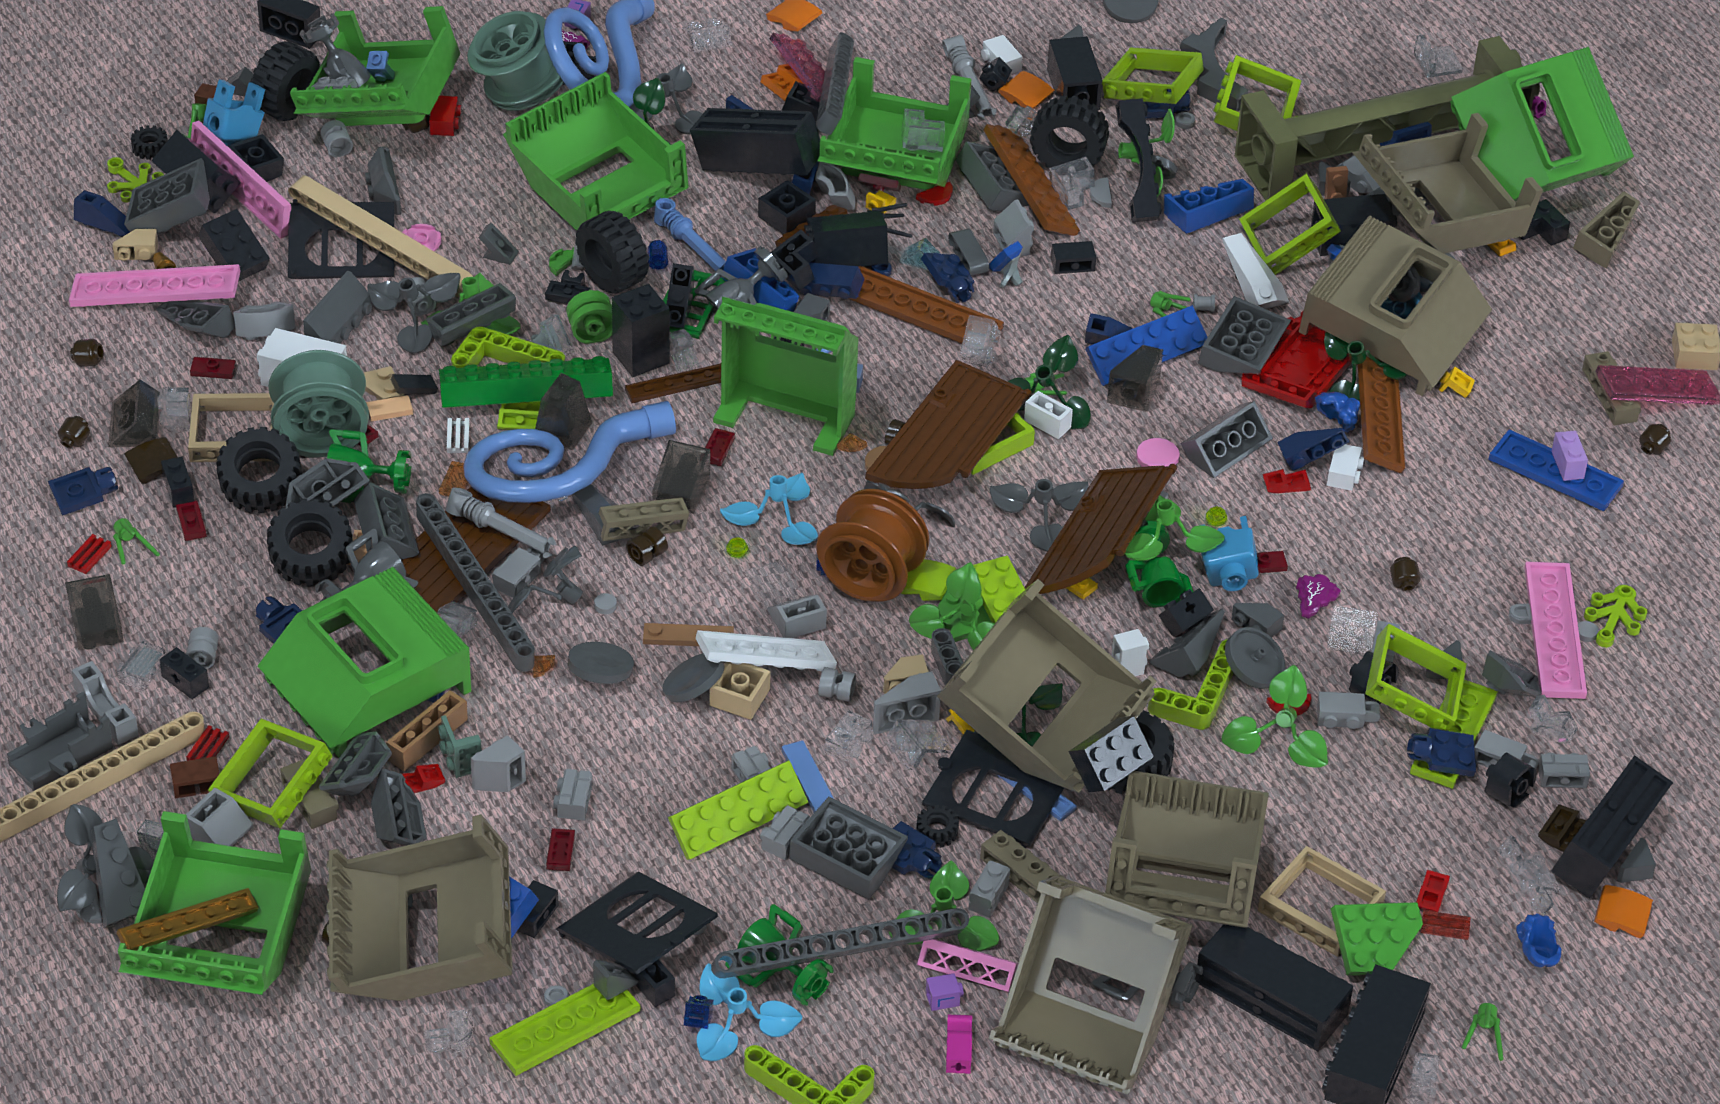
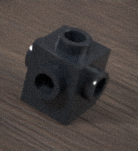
M997 57L983 66V72L979 79L990 91H995L1009 82L1008 78L1012 69L1000 57Z

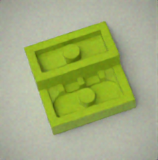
M546 401L502 404L499 410L497 429L541 430Z
M924 559L919 567L908 572L907 584L901 594H919L923 601L942 600L947 591L946 580L956 568L942 562Z

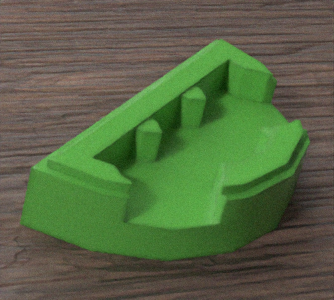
M562 248L553 252L550 256L549 268L554 275L557 276L572 264L574 248L564 251Z

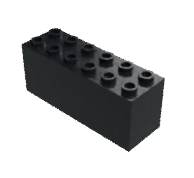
M707 108L690 129L703 171L794 174L804 176L810 172L820 156V137L813 113L809 111Z
M1634 755L1570 842L1551 872L1590 899L1673 782Z
M1223 924L1198 954L1197 965L1203 967V974L1197 973L1195 980L1200 983V986L1317 1052L1348 1016L1353 985L1249 927L1243 928Z
M1375 964L1372 973L1367 972L1363 983L1365 988L1364 990H1359L1356 998V1004L1358 1005L1356 1008L1352 1007L1348 1017L1350 1022L1343 1027L1340 1039L1343 1040L1341 1043H1336L1332 1055L1335 1058L1333 1061L1329 1060L1325 1075L1328 1076L1325 1077L1322 1090H1325L1324 1100L1335 1104H1387L1425 1014L1431 986L1430 982Z

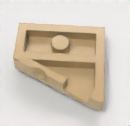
M391 366L364 372L366 378L365 391L370 395L376 396L378 400L404 396V394L396 392L391 382L392 374H394Z

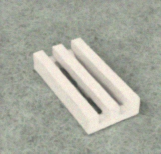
M448 418L447 453H468L469 418H465V421H461V418H456V421ZM452 426H456L455 448H451ZM461 426H465L464 448H460Z

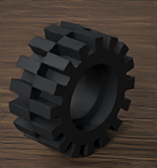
M147 125L145 129L143 126L139 127V130L136 129L131 135L132 152L135 153V156H140L141 159L146 157V160H150V157L154 158L168 141L166 131H162L161 127L157 129L154 125L152 128Z
M935 805L934 809L931 806H927V811L922 809L921 814L917 816L916 830L934 840L936 844L940 845V848L944 847V843L948 846L951 845V840L954 842L956 836H958L959 819H957V814H953L951 808L946 811L947 806H942V809L939 808V805ZM940 823L945 825L946 828L937 830L929 827V825Z

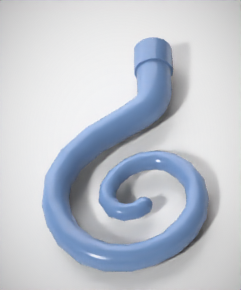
M619 0L606 13L605 27L617 63L619 76L618 91L613 93L628 107L634 104V91L641 85L640 63L630 26L639 24L653 15L655 10L653 0ZM569 7L554 9L546 18L544 38L550 59L558 75L571 90L585 83L588 79L581 74L566 51L562 37L563 23L571 24L580 29L592 44L596 63L588 57L583 44L577 43L573 46L575 59L586 73L598 76L606 72L609 64V54L604 38L597 26L580 11Z
M664 401L610 417L597 428L585 455L574 467L562 474L539 480L519 481L498 478L488 474L483 466L492 455L500 450L520 445L544 447L549 451L546 458L535 463H522V455L514 452L509 455L507 465L509 471L518 477L533 478L545 475L555 469L563 459L564 446L560 439L549 432L537 429L502 431L484 438L471 448L464 461V476L476 492L487 498L505 502L531 503L569 496L589 486L606 469L619 444L645 438L650 440L675 434L676 423L670 403Z

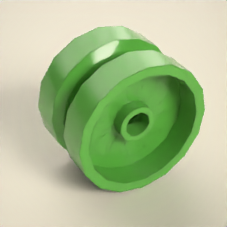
M595 290L584 291L574 296L568 302L566 308L567 317L573 336L578 341L590 344L603 342L611 337L612 304L605 293Z

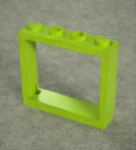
M1130 47L1103 79L1104 98L1119 100L1143 98V102L1177 104L1204 71L1202 53ZM1134 69L1181 72L1171 85L1125 81Z
M1238 55L1235 56L1233 62H1228L1225 70L1228 75H1224L1221 86L1224 88L1220 89L1217 100L1220 101L1216 102L1213 109L1216 112L1213 122L1236 131L1238 130L1240 112L1227 108L1236 73L1286 92L1287 95L1281 116L1284 119L1291 118L1302 80Z
M1307 173L1239 218L1255 251L1275 275L1341 232L1316 184ZM1310 192L1324 219L1267 256L1254 229Z
M1016 413L1007 425L1017 434L991 446L973 468L971 474L974 475L1034 445V428L1024 421L1019 413Z
M1388 623L1377 636L1365 694L1433 729L1448 731L1457 719L1467 663ZM1387 649L1448 679L1442 711L1381 680Z
M261 718L209 787L208 791L210 792L214 788L219 789L233 797L247 816L280 829L296 806L303 800L304 795L316 782L318 776L333 756L324 742ZM273 738L311 753L271 808L233 792Z

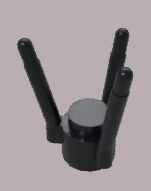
M901 203L872 208V210H867V212L880 211L883 218L904 217V214H884V211L906 207L908 204ZM887 228L888 233L909 238L913 237L912 234Z

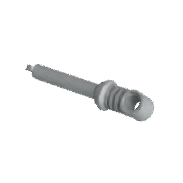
M957 35L942 40L945 55L952 62L953 72L961 77L970 78L971 85L980 95V99L975 103L979 112L977 117L981 120H985L984 116L991 114L995 117L997 113L996 108L992 109L974 72L975 60L969 56L963 36Z
M451 489L445 508L448 513L465 517L473 521L478 528L490 526L543 553V558L553 556V554L548 552L550 545H556L553 537L546 538L496 513L492 503H484L473 498L472 493L465 489Z

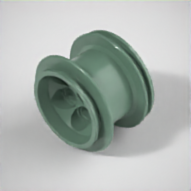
M512 11L491 19L479 29L468 49L467 60L469 66L476 73L485 76L484 92L498 108L509 111L531 108L547 100L563 84V80L558 75L545 45L544 27L546 19L537 13Z
M309 350L287 358L274 369L268 384L269 394L274 403L270 418L273 429L279 431L280 435L285 434L289 437L290 441L294 442L299 455L312 458L327 457L330 445L334 444L329 434L331 429L366 433L369 420L368 406L363 399L366 389V378L363 370L351 358L328 350ZM338 437L341 445L353 448L360 442V440Z

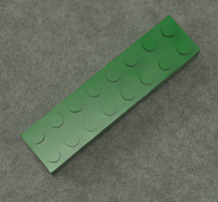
M596 356L585 360L577 357L570 361L552 359L550 362L533 360L524 364L519 362H509L507 365L489 363L486 366L478 367L477 365L470 364L463 368L446 366L443 369H439L442 408L613 396L609 358L603 356Z

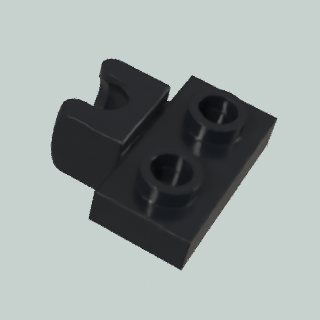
M565 270L561 277V282L550 281L545 292V300L568 304L577 294L591 290L590 287L584 286L585 274L581 272L577 277L572 278L569 276L570 271Z

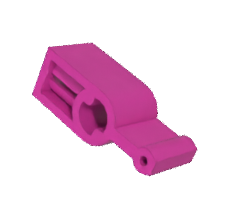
M948 1014L946 1073L970 1074L972 1015Z

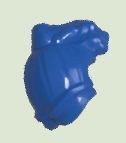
M1322 392L1315 397L1318 411L1323 413L1328 419H1337L1338 423L1343 425L1342 429L1344 432L1348 433L1355 428L1360 409L1359 400L1348 398V396L1340 392Z
M1537 913L1527 915L1525 921L1520 922L1516 926V932L1522 943L1524 955L1534 966L1552 967L1561 958V947L1557 945L1555 937V922L1549 916H1542Z

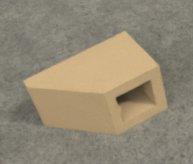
M135 229L113 242L114 260H153V255L157 253L158 248L157 230Z
M923 654L901 657L884 676V694L908 677L928 672Z

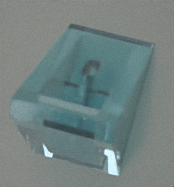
M924 238L905 248L899 263L928 270L921 260L923 254H940V252L927 238Z

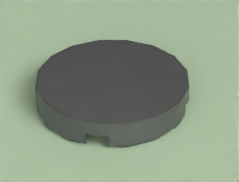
M1151 155L1152 163H1155V167L1161 168L1163 179L1175 177L1178 168L1173 162L1160 156Z

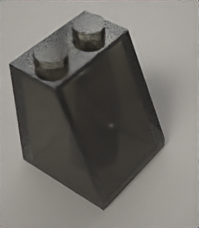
M1142 345L1115 366L1109 374L1107 403L1148 412L1160 381L1163 349Z
M560 373L541 399L535 429L553 434L560 439L564 448L573 450L592 424V420L580 381Z
M669 440L652 489V501L683 498L689 513L694 514L710 481V449Z
M110 574L65 582L69 613L78 650H90L99 646L115 645L124 642Z

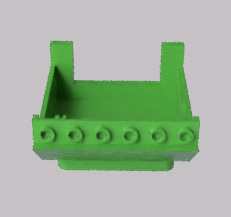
M444 6L425 7L423 10L433 38L432 40L368 43L365 42L354 10L336 11L335 16L339 21L337 26L339 34L333 42L335 47L353 54L365 68H367L370 51H387L389 53L387 64L395 72L394 79L377 81L371 75L369 80L359 88H352L351 85H348L346 88L345 85L342 89H333V86H330L328 89V86H325L324 89L315 90V87L311 86L318 82L319 78L327 77L323 68L327 67L328 51L309 87L306 90L298 91L297 88H292L290 91L296 107L294 114L319 119L335 118V120L343 122L345 126L410 124L422 121L425 115H429L460 56V51Z
M1589 47L1506 71L1451 97V109L1456 115L1460 131L1466 130L1471 114L1479 113L1489 125L1478 158L1514 201L1518 200L1525 178L1533 177L1543 189V192L1600 174L1603 177L1610 175L1634 157ZM1542 83L1571 156L1551 162L1521 88Z
M855 57L853 61V78L845 94L842 118L832 134L828 135L827 140L826 136L822 135L818 161L839 166L846 175L859 177V174L862 173L898 180L902 186L923 190L931 189L935 185L945 187L969 124L971 79L952 75L950 79L949 106L874 92L875 60Z
M606 72L505 123L506 132L503 136L531 188L575 230H578L579 226L585 221L608 210L619 212L624 217L631 219L655 206L658 199L670 198L688 188L685 144L681 140L672 145L665 141L611 91L610 76ZM617 153H622L631 162L572 194L560 184Z
M722 296V304L714 315V323L718 324L719 321H722L721 405L713 417V423L733 428L748 401L826 422L813 445V451L833 456L855 416L858 337L851 334L845 326L762 303L752 305ZM760 332L771 334V338L759 334ZM782 337L792 341L791 343L781 341L780 338ZM801 343L808 344L812 346V349L802 347L800 345ZM826 349L833 351V355L821 352V350Z
M394 567L386 571L384 570L382 573L380 572L379 575L376 574L375 577L371 576L297 613L258 664V668L264 673L266 681L270 685L274 684L279 696L289 701L291 709L294 712L298 711L303 723L306 726L310 725L317 739H322L331 754L335 753L338 758L346 750L349 739L453 686H456L463 695L471 692L469 647ZM354 622L390 662L369 673H363L328 634Z
M163 811L161 823L164 833L134 924L249 888L259 907L257 912L214 926L267 934L260 958L169 945L167 941L146 948L139 946L137 951L129 950L126 948L125 943H120L118 954L121 965L118 972L262 995L282 972L309 881L311 866L304 833L280 829L278 840L281 854L192 840L187 815Z

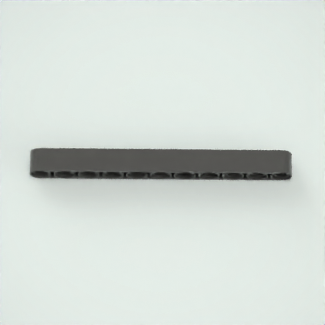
M843 32L838 34L829 49L816 121L817 129L827 135L832 134L842 118L854 46L853 38Z
M428 493L419 495L416 499V516L515 668L522 672L532 670L535 665L534 645L437 499Z
M955 908L723 951L714 959L711 970L718 978H729L809 963L816 959L825 960L960 934L968 925L969 915L965 910ZM951 918H958L961 926L954 925ZM928 922H935L938 930H932ZM905 926L913 927L915 935L908 934ZM882 930L891 932L892 939L885 938ZM859 935H866L869 938V943L861 942ZM836 939L844 940L846 947H839L836 944ZM812 944H820L823 948V952L815 951L812 947ZM789 948H797L800 956L791 955ZM765 952H773L776 955V960H768ZM742 957H750L753 965H746L742 961ZM718 961H726L729 964V969H722Z

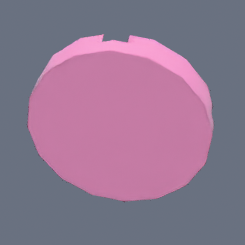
M415 224L407 230L406 228L402 232L432 251L437 250L441 245V233L436 231L432 225Z
M1151 438L1143 441L1138 446L1136 458L1141 467L1161 465L1166 467L1170 464L1176 465L1179 461L1180 453L1174 443L1166 439Z

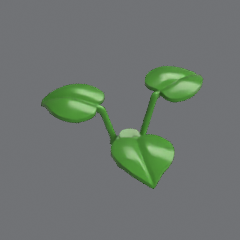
M1168 109L1161 126L1162 135L1159 138L1149 139V143L1163 140L1165 143L1171 142L1175 130L1171 109ZM1121 142L1118 148L1119 158L1131 159V162L1139 164L1138 155L1133 143ZM1156 167V174L1154 175V181L1158 183L1159 187L1157 198L1163 185V174L1160 167Z
M481 273L475 277H466L462 280L463 292L460 293L459 302L494 285ZM437 311V312H435V313L429 315L428 317H431V316H433V315H435V314H437V313H439V312H441V311ZM508 316L493 321L485 328L509 335L518 331L521 325L516 319ZM425 319L421 324L428 325L427 320Z
M1159 495L1145 518L1146 522L1157 521L1154 537L1146 533L1136 534L1124 555L1137 561H1145L1157 557L1163 549V544L1157 541L1161 524L1170 526L1177 522L1183 534L1188 537L1186 546L1190 550L1199 553L1214 549L1224 541L1225 536L1220 531L1204 525L1194 526L1190 533L1187 532L1180 520V507L1172 500L1165 499Z
M969 562L963 567L954 570L946 580L949 593L954 598H961L960 605L944 616H941L939 608L935 605H921L911 613L909 623L917 633L932 639L934 630L939 628L945 629L943 620H946L958 611H961L966 616L973 615L972 627L974 630L968 634L967 639L974 650L993 627L994 623L983 621L977 626V618L980 615L978 610L983 605L982 589L978 574L973 564Z
M1291 665L1286 670L1277 674L1270 683L1269 692L1272 699L1276 703H1284V707L1277 713L1275 719L1257 728L1256 721L1252 717L1241 716L1230 722L1222 734L1221 740L1226 746L1243 754H1251L1261 744L1259 732L1277 723L1282 728L1291 727L1295 741L1289 745L1288 752L1295 763L1314 768L1323 767L1328 764L1326 741L1319 732L1306 730L1299 737L1296 733V724L1294 722L1297 718V713L1292 707H1300L1307 698L1306 682L1296 665Z
M952 860L940 868L931 880L930 893L934 897L935 903L931 905L930 913L936 910L944 911L957 908L954 900L962 899L969 891L967 877ZM910 909L902 912L896 919L923 915V913L919 910ZM972 916L969 918V923L965 929L958 934V941L962 947L980 952L997 946L999 944V935L994 925L988 919L981 916ZM905 926L908 934L915 935L913 927ZM922 941V942L911 943V944H912V945L922 944L923 941Z

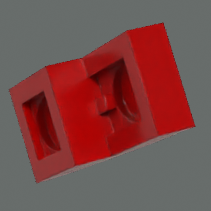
M1284 469L1263 474L1267 492L1290 493L1311 490L1306 469L1285 474Z
M439 764L416 766L415 772L402 774L406 779L405 783L413 790L414 794L436 788L445 783V778Z
M1427 870L1416 901L1419 909L1436 914L1439 913L1450 876Z

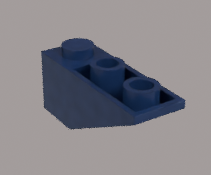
M84 190L74 199L75 221L99 228L102 231L117 234L120 237L130 233L124 225L126 216L103 196Z
M1090 313L1085 343L1095 344L1134 328L1111 317Z
M1342 428L1296 432L1277 443L1289 467L1294 471L1342 447L1350 441Z

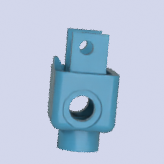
M219 79L214 98H208L203 125L226 146L257 136L265 112L260 110L265 93L264 88L249 82L244 101L232 100L235 86Z
M1246 516L1240 517L1242 529H1232L1229 526L1218 528V531L1225 536L1224 541L1214 549L1201 553L1207 578L1211 586L1222 585L1227 591H1238L1247 585L1248 580L1258 577L1257 550L1253 531L1248 527Z

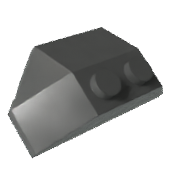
M378 147L368 163V172H365L366 185L370 184L367 186L369 198L373 197L374 202H394V214L401 215V202L390 150L386 147Z
M325 458L289 483L285 509L293 501L296 504L300 503V499L313 501V498L320 499V503L330 502L332 507H335L370 480L356 462Z
M1491 650L1488 652L1482 676L1488 680L1486 684L1495 691H1500L1504 695L1508 692L1519 696L1540 697L1542 693L1540 685L1537 683L1538 676L1514 660Z
M377 731L361 733L355 736L319 785L320 790L337 796H355L359 794L378 775L392 755L391 750Z
M382 768L379 772L371 801L377 838L405 846L425 841L427 836L421 803L413 790L405 783L406 779L402 774Z

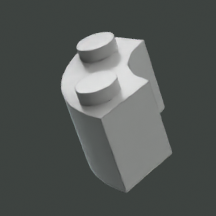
M1355 155L1336 166H1346L1348 168V180L1351 181L1350 188L1356 192L1371 193L1380 187Z
M820 162L815 177L820 190L828 194L833 205L847 210H855V194L845 174L834 165Z
M276 301L260 306L246 305L233 312L236 336L245 337L247 340L271 335L275 328L286 331L296 328L293 304Z

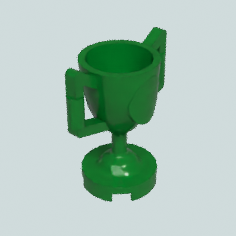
M331 429L329 431L334 444L332 443L329 447L328 459L356 462L368 479L375 473L387 474L390 476V480L393 481L395 493H407L405 486H409L412 466L406 463V458L412 457L411 451L399 450L396 460L390 466L376 465L369 457L365 433L352 430ZM338 437L360 440L362 452L341 445ZM363 486L342 502H354L355 497L361 492Z
M1147 521L1148 525L1140 527L1136 533H1146L1154 537L1157 521ZM1162 524L1159 538L1157 539V541L1163 544L1161 553L1170 544L1169 533ZM1167 556L1155 557L1148 561L1129 560L1125 565L1132 590L1135 592L1141 590L1144 603L1152 608L1163 607L1174 599L1178 602L1180 600L1179 595L1188 589H1191L1193 592L1189 577L1179 572L1175 563ZM1136 569H1142L1140 582L1136 573Z
M772 904L770 906L769 919L761 918L755 921L743 934L737 949L787 940L776 926L777 915L793 928L789 939L799 938L803 926L798 919L787 911H783L775 904ZM794 947L789 948L791 955H793ZM765 952L768 960H776V955L773 952ZM742 957V961L744 963H749L753 965V961L750 957ZM816 959L804 969L799 965L763 971L755 978L750 974L736 977L748 986L757 988L776 972L789 970L797 976L792 989V996L799 1003L807 1006V999L813 997L816 1000L825 992L830 984L826 977L828 972L833 973V967L823 959ZM726 962L725 966L729 969V964Z

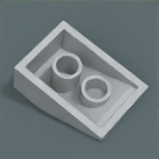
M932 671L908 677L874 701V735L939 721L940 699L937 695L941 692V689Z

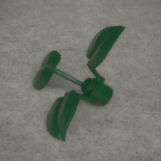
M659 78L642 83L635 89L633 94L634 105L638 109L644 110V121L653 130L654 126L649 122L647 111L652 115H657L665 106V90Z
M1325 332L1324 344L1328 356L1335 360H1343L1349 355L1352 364V382L1341 380L1332 386L1330 392H1340L1348 396V398H1355L1360 401L1359 384H1355L1356 364L1363 363L1367 356L1379 367H1383V372L1388 378L1401 379L1408 375L1385 362H1379L1370 354L1369 350L1365 351L1362 342L1352 341L1347 343Z
M1066 335L1055 341L1045 351L1043 365L1038 366L1035 371L1036 378L1033 379L1032 389L1030 383L1023 378H1014L1008 382L1021 387L1023 390L1029 389L1032 393L1035 392L1038 383L1043 387L1051 386L1062 404L1073 409L1070 429H1084L1089 425L1091 411L1088 403L1079 396H1073L1066 402L1054 384L1055 376L1053 373L1057 370L1063 373L1068 372L1078 363V352L1070 336ZM1025 402L1018 411L1025 410Z
M1063 684L1039 686L1029 698V704H1034L1041 710L1058 708L1062 703ZM1025 704L1022 707V733L1016 734L1032 747L1041 734L1036 731L1026 732Z

